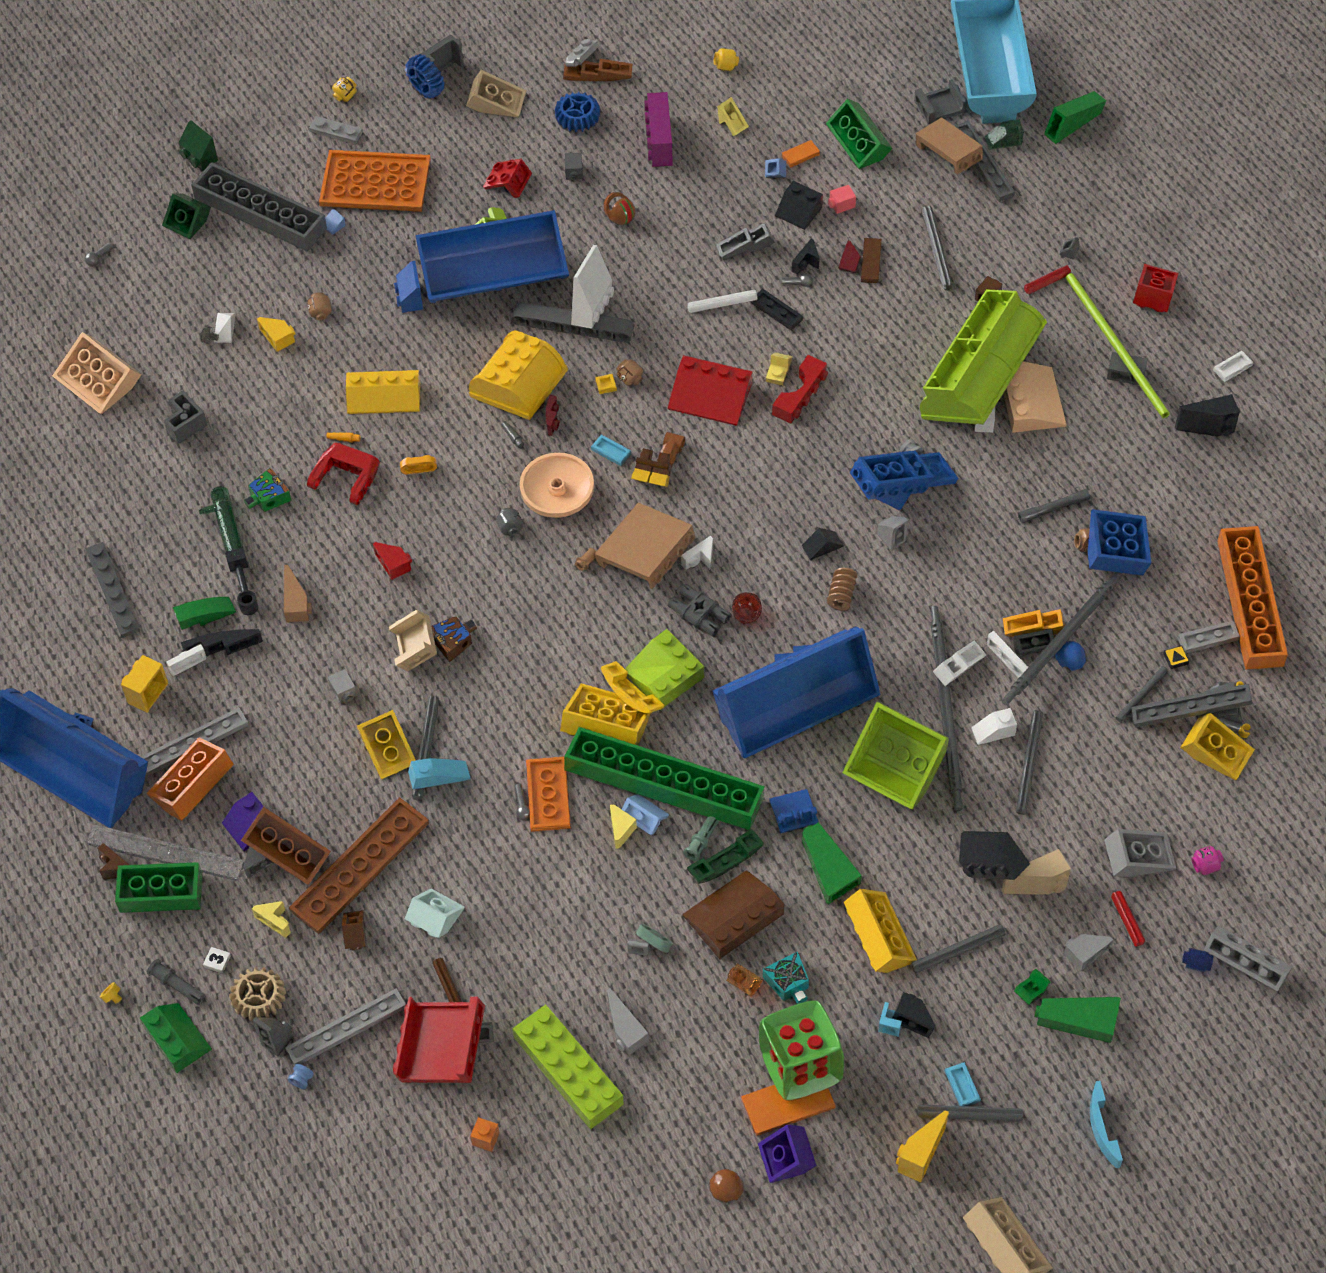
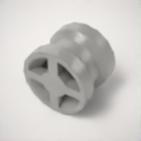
M909 439L904 442L899 452L916 450L918 455H920L923 449L920 446H916L914 440Z

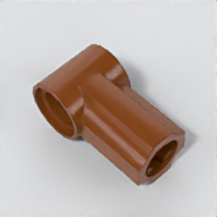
M667 432L663 440L661 452L670 454L669 465L673 466L678 453L682 452L681 448L684 447L685 437Z

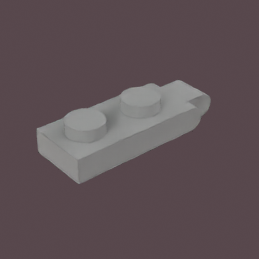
M583 40L567 56L565 65L567 67H574L579 63H583L599 47L598 40Z

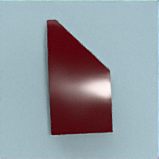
M849 240L845 246L838 268L839 270L856 273L861 257Z

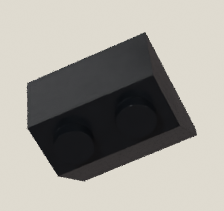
M792 181L782 196L775 216L805 230L822 209L823 194Z

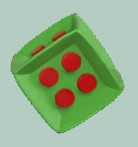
M814 1000L796 1004L774 1012L761 1020L759 1025L760 1049L768 1072L784 1100H794L814 1094L842 1080L844 1075V1054L841 1043L827 1012L819 1001Z

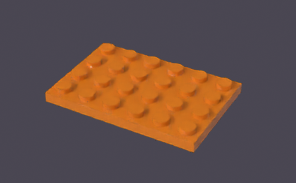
M329 150L319 205L323 207L422 212L431 157L430 155Z

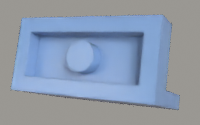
M639 794L628 797L622 808L623 811L636 819L639 828L650 835L656 832L661 820L669 816L667 812Z

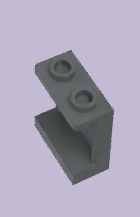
M451 34L421 53L426 58H430L440 72L453 63L458 64L461 68L464 66L462 43Z
M953 79L949 80L948 87L926 94L921 88L915 90L914 102L928 124L940 118L947 119L965 113L967 99L961 94L959 86L955 84Z

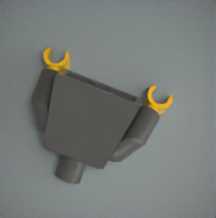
M1234 681L1217 682L1205 692L1244 685V683L1239 681L1235 685ZM1240 707L1211 713L1233 732H1238L1240 737H1249L1250 733L1244 730L1249 731L1251 726L1248 723L1240 726V723H1242Z

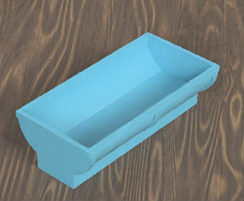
M951 0V11L969 108L974 113L981 115L982 124L1015 122L1017 113L1030 107L1037 96L1019 1Z

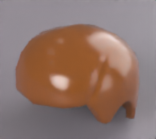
M723 1169L717 1171L710 1179L709 1190L715 1199L727 1203L740 1198L744 1191V1184L736 1172Z

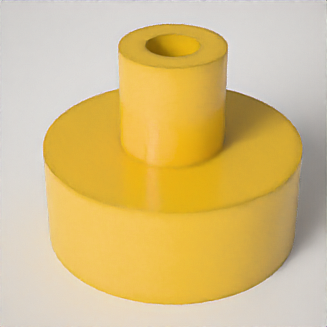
M113 982L101 993L100 998L105 1003L112 1000L117 1004L122 999L117 994L121 988Z

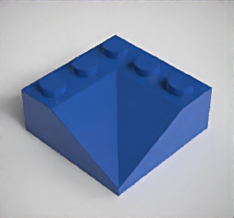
M1092 509L1088 543L1089 569L1143 576L1151 565L1146 516Z

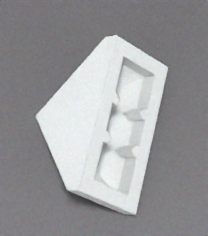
M235 313L217 314L214 342L232 343Z

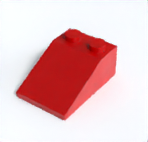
M1144 264L1133 303L1142 308H1152L1156 312H1168L1179 273Z

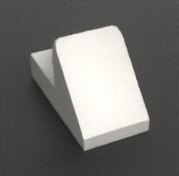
M709 536L682 554L681 565L685 570L695 567L700 560L711 569L713 538Z

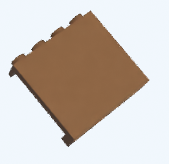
M638 502L597 550L595 556L599 566L605 568L608 564L647 580L650 588L653 589L661 581L665 573L672 568L675 561L682 556L689 544L694 541L695 533L691 524Z

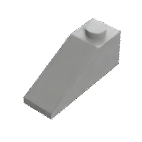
M609 988L607 990V998L616 1037L615 1043L620 1051L623 1052L625 1050L628 1055H631L649 1041L648 1032Z

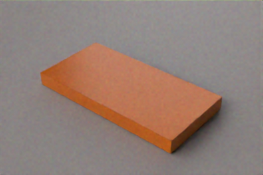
M564 757L527 759L531 832L571 829L567 772L564 770Z
M774 1084L741 1096L756 1136L836 1107L828 1088L799 1099L784 1100Z

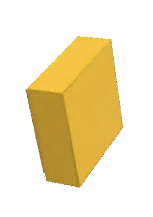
M613 374L595 377L599 394L617 391Z

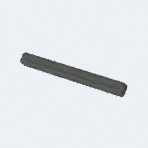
M1002 925L994 926L911 963L914 972L919 973L1004 936V927Z
M918 1105L917 1107L918 1117L935 1118L946 1110L949 1112L948 1118L1023 1120V1109L945 1105Z

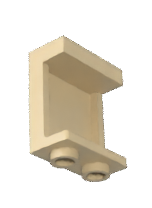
M415 610L389 626V631L396 634L400 656L394 659L396 666L410 671L437 654L430 617L427 614Z

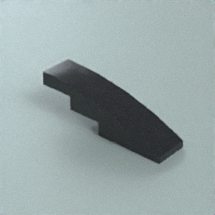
M238 629L202 635L180 643L183 652L201 644L207 657L222 650H225L226 654L230 655L261 643L263 640L259 629Z

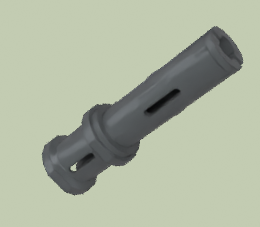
M154 960L148 967L147 974L149 976L153 975L159 979L162 985L171 986L196 1005H199L203 1000L201 998L205 997L204 993L178 977L174 969H169L161 964V960Z

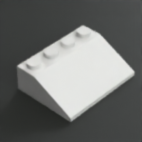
M597 245L592 246L575 274L573 281L571 325L591 329L595 322L598 323L600 314H603L604 307L608 305L609 298H612L614 294L611 276Z

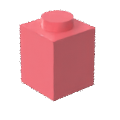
M846 185L830 191L828 204L838 214L855 208L856 196L851 187Z

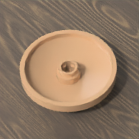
M549 453L534 459L525 467L520 477V493L524 503L535 513L546 517L560 518L577 513L588 504L594 492L593 474L588 465L580 458L567 453Z

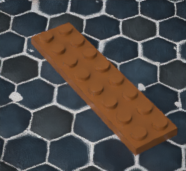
M399 797L289 907L290 912L316 933L320 934L429 824V819Z

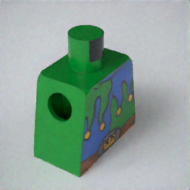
M271 468L267 469L249 484L248 488L251 496L244 499L248 509L259 505L264 512L292 501L289 489Z

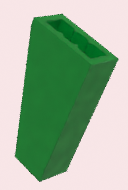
M1093 91L1054 107L1044 135L1057 144L1100 115L1107 100Z
M819 822L806 827L802 832V843L824 899L829 905L859 886L862 875Z
M1043 998L1041 1006H1036L1034 1017L1038 1018V1026L1111 1043L1121 998Z

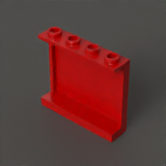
M412 997L408 998V1003L404 1008V1023L400 1029V1043L397 1045V1059L393 1064V1073L400 1082L471 1083L485 1005L480 998L470 997L469 1002H415Z

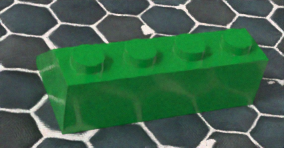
M847 98L826 122L828 128L858 169L883 160L893 149L862 106Z

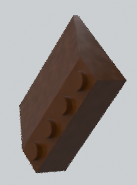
M746 870L683 913L682 916L720 960L784 915V903L772 889Z

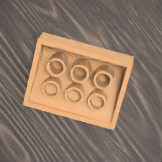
M82 332L52 376L97 412L103 414L134 387L142 374L94 337Z
M1023 361L1003 393L1012 433L1066 427L1067 424L1052 367Z

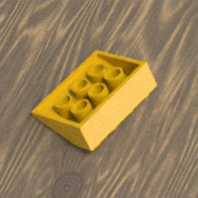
M581 683L563 710L560 731L569 735H575L578 728L582 727L639 745L651 713L635 710L626 704L615 692Z

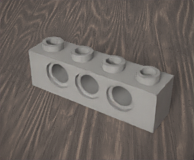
M1220 926L1212 932L1204 948L1208 953L1276 991H1279L1292 969V966Z

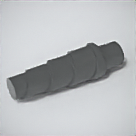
M507 421L502 422L501 425L513 444H516L518 448H522L524 446L522 437Z

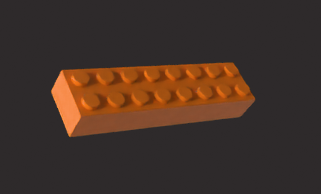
M1259 526L1221 529L1217 542L1235 625L1240 635L1239 643L1245 670L1284 667L1288 653Z

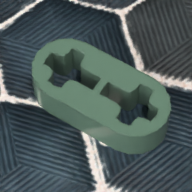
M640 924L636 931L640 938L665 953H668L673 945L672 941L645 924Z

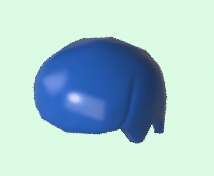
M1067 641L1055 654L1059 665L1062 668L1068 667L1071 671L1082 668L1086 663L1085 650L1075 641Z

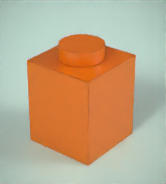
M478 1117L470 1135L472 1145L492 1152L500 1134L498 1124Z

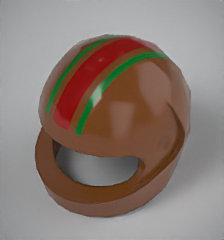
M612 192L604 201V212L613 223L626 225L635 217L636 210L634 204L624 194ZM614 197H621V199H619V200L614 204L612 210H610V209H609V203H610V201H611Z

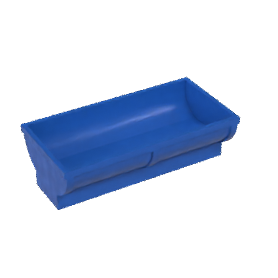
M555 210L415 235L428 300L431 304L440 300L495 290L497 292L506 288L560 278L563 280L569 276Z
M856 626L848 631L845 629L713 690L721 722L728 728L734 743L744 759L881 695L865 630Z
M15 688L0 690V762L108 828L114 827L115 823L127 811L132 799L142 793L148 761L30 690L24 694Z

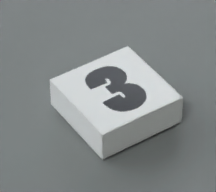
M211 947L203 966L204 968L223 973L231 954Z

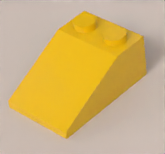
M393 710L357 725L356 728L381 779L410 767L411 761H416Z
M1211 713L1197 719L1180 747L1193 759L1234 780H1237L1255 750Z
M943 1111L908 1138L905 1145L901 1144L896 1160L898 1173L922 1182L946 1129L948 1111Z

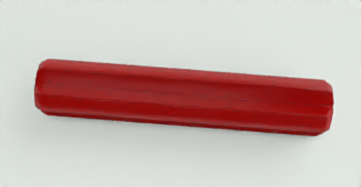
M1065 265L1024 285V291L1027 294H1031L1066 277L1071 273V269L1068 265Z
M1121 891L1112 893L1111 898L1134 946L1143 945L1145 938Z

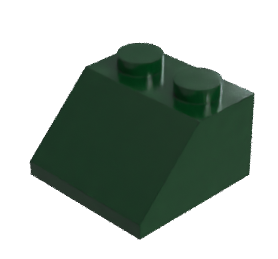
M190 120L178 142L179 153L184 159L187 158L193 167H198L201 171H204L211 162L215 163L218 161L213 137Z
M172 193L162 226L191 239L206 223L211 207L184 193Z

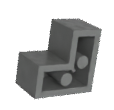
M184 390L168 399L173 415L165 419L164 423L167 433L177 444L207 426L204 411Z

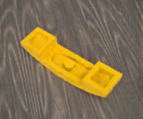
M617 661L601 666V671L610 687L630 707L643 713H652L664 708L665 705L653 694L646 696L627 679L628 671Z

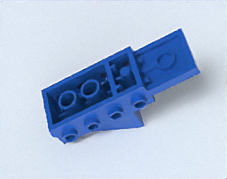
M916 450L859 457L850 471V474L868 500L877 499L897 510L902 509L911 494L924 493L929 487L956 484L959 479L940 452L918 455Z

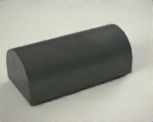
M1052 629L1014 636L1013 645L1016 655L1020 656L1043 651L1054 639Z

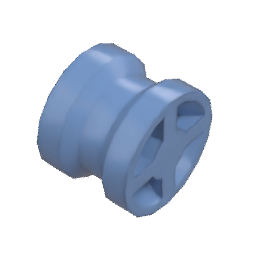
M295 1064L294 1072L289 1075L287 1080L293 1086L306 1089L308 1086L307 1081L313 1077L314 1073L306 1066Z

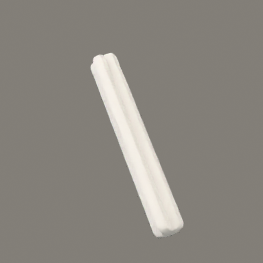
M749 290L689 302L688 311L693 313L757 300L756 290Z

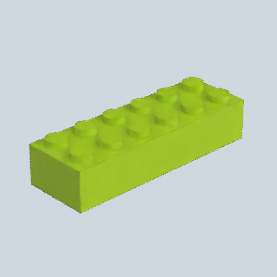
M546 1004L512 1028L514 1039L590 1130L624 1105L623 1094Z

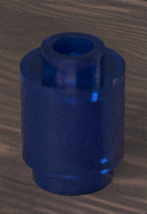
M1189 948L1188 952L1184 951L1182 963L1185 964L1187 969L1201 972L1211 971L1214 955L1209 954L1207 951Z

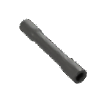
M1087 489L1041 506L1018 512V518L1023 523L1057 509L1089 500L1090 494Z

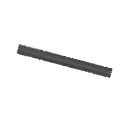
M1162 666L1115 719L1121 723L1131 713V707H1135L1168 672V669Z

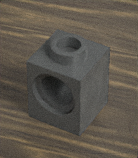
M565 153L566 180L583 179L582 153Z

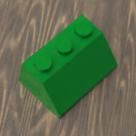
M179 1003L156 1006L140 1017L144 1029L176 1073L212 1050Z

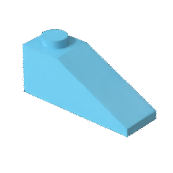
M428 758L411 761L408 771L413 789L470 779L466 761Z

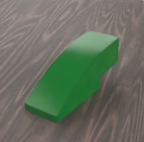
M230 597L205 598L173 607L181 630L198 623L200 626L236 613Z

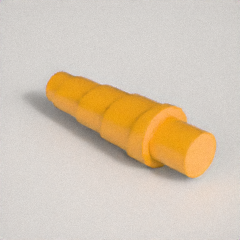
M327 432L326 434L327 439L353 443V441L360 442L361 436L353 432Z

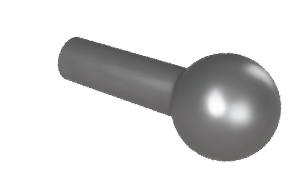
M109 242L95 253H87L85 256L86 264L95 266L99 258L110 251L113 245Z
M803 274L800 277L780 278L781 285L800 284L807 287L813 283V278L809 274Z
M516 784L514 788L519 806L516 815L520 820H528L530 818V809L526 805L522 784Z

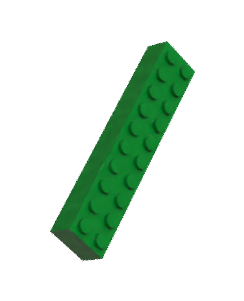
M582 727L578 728L564 756L565 771L703 816L714 817L716 820L747 830H751L764 800L765 786Z

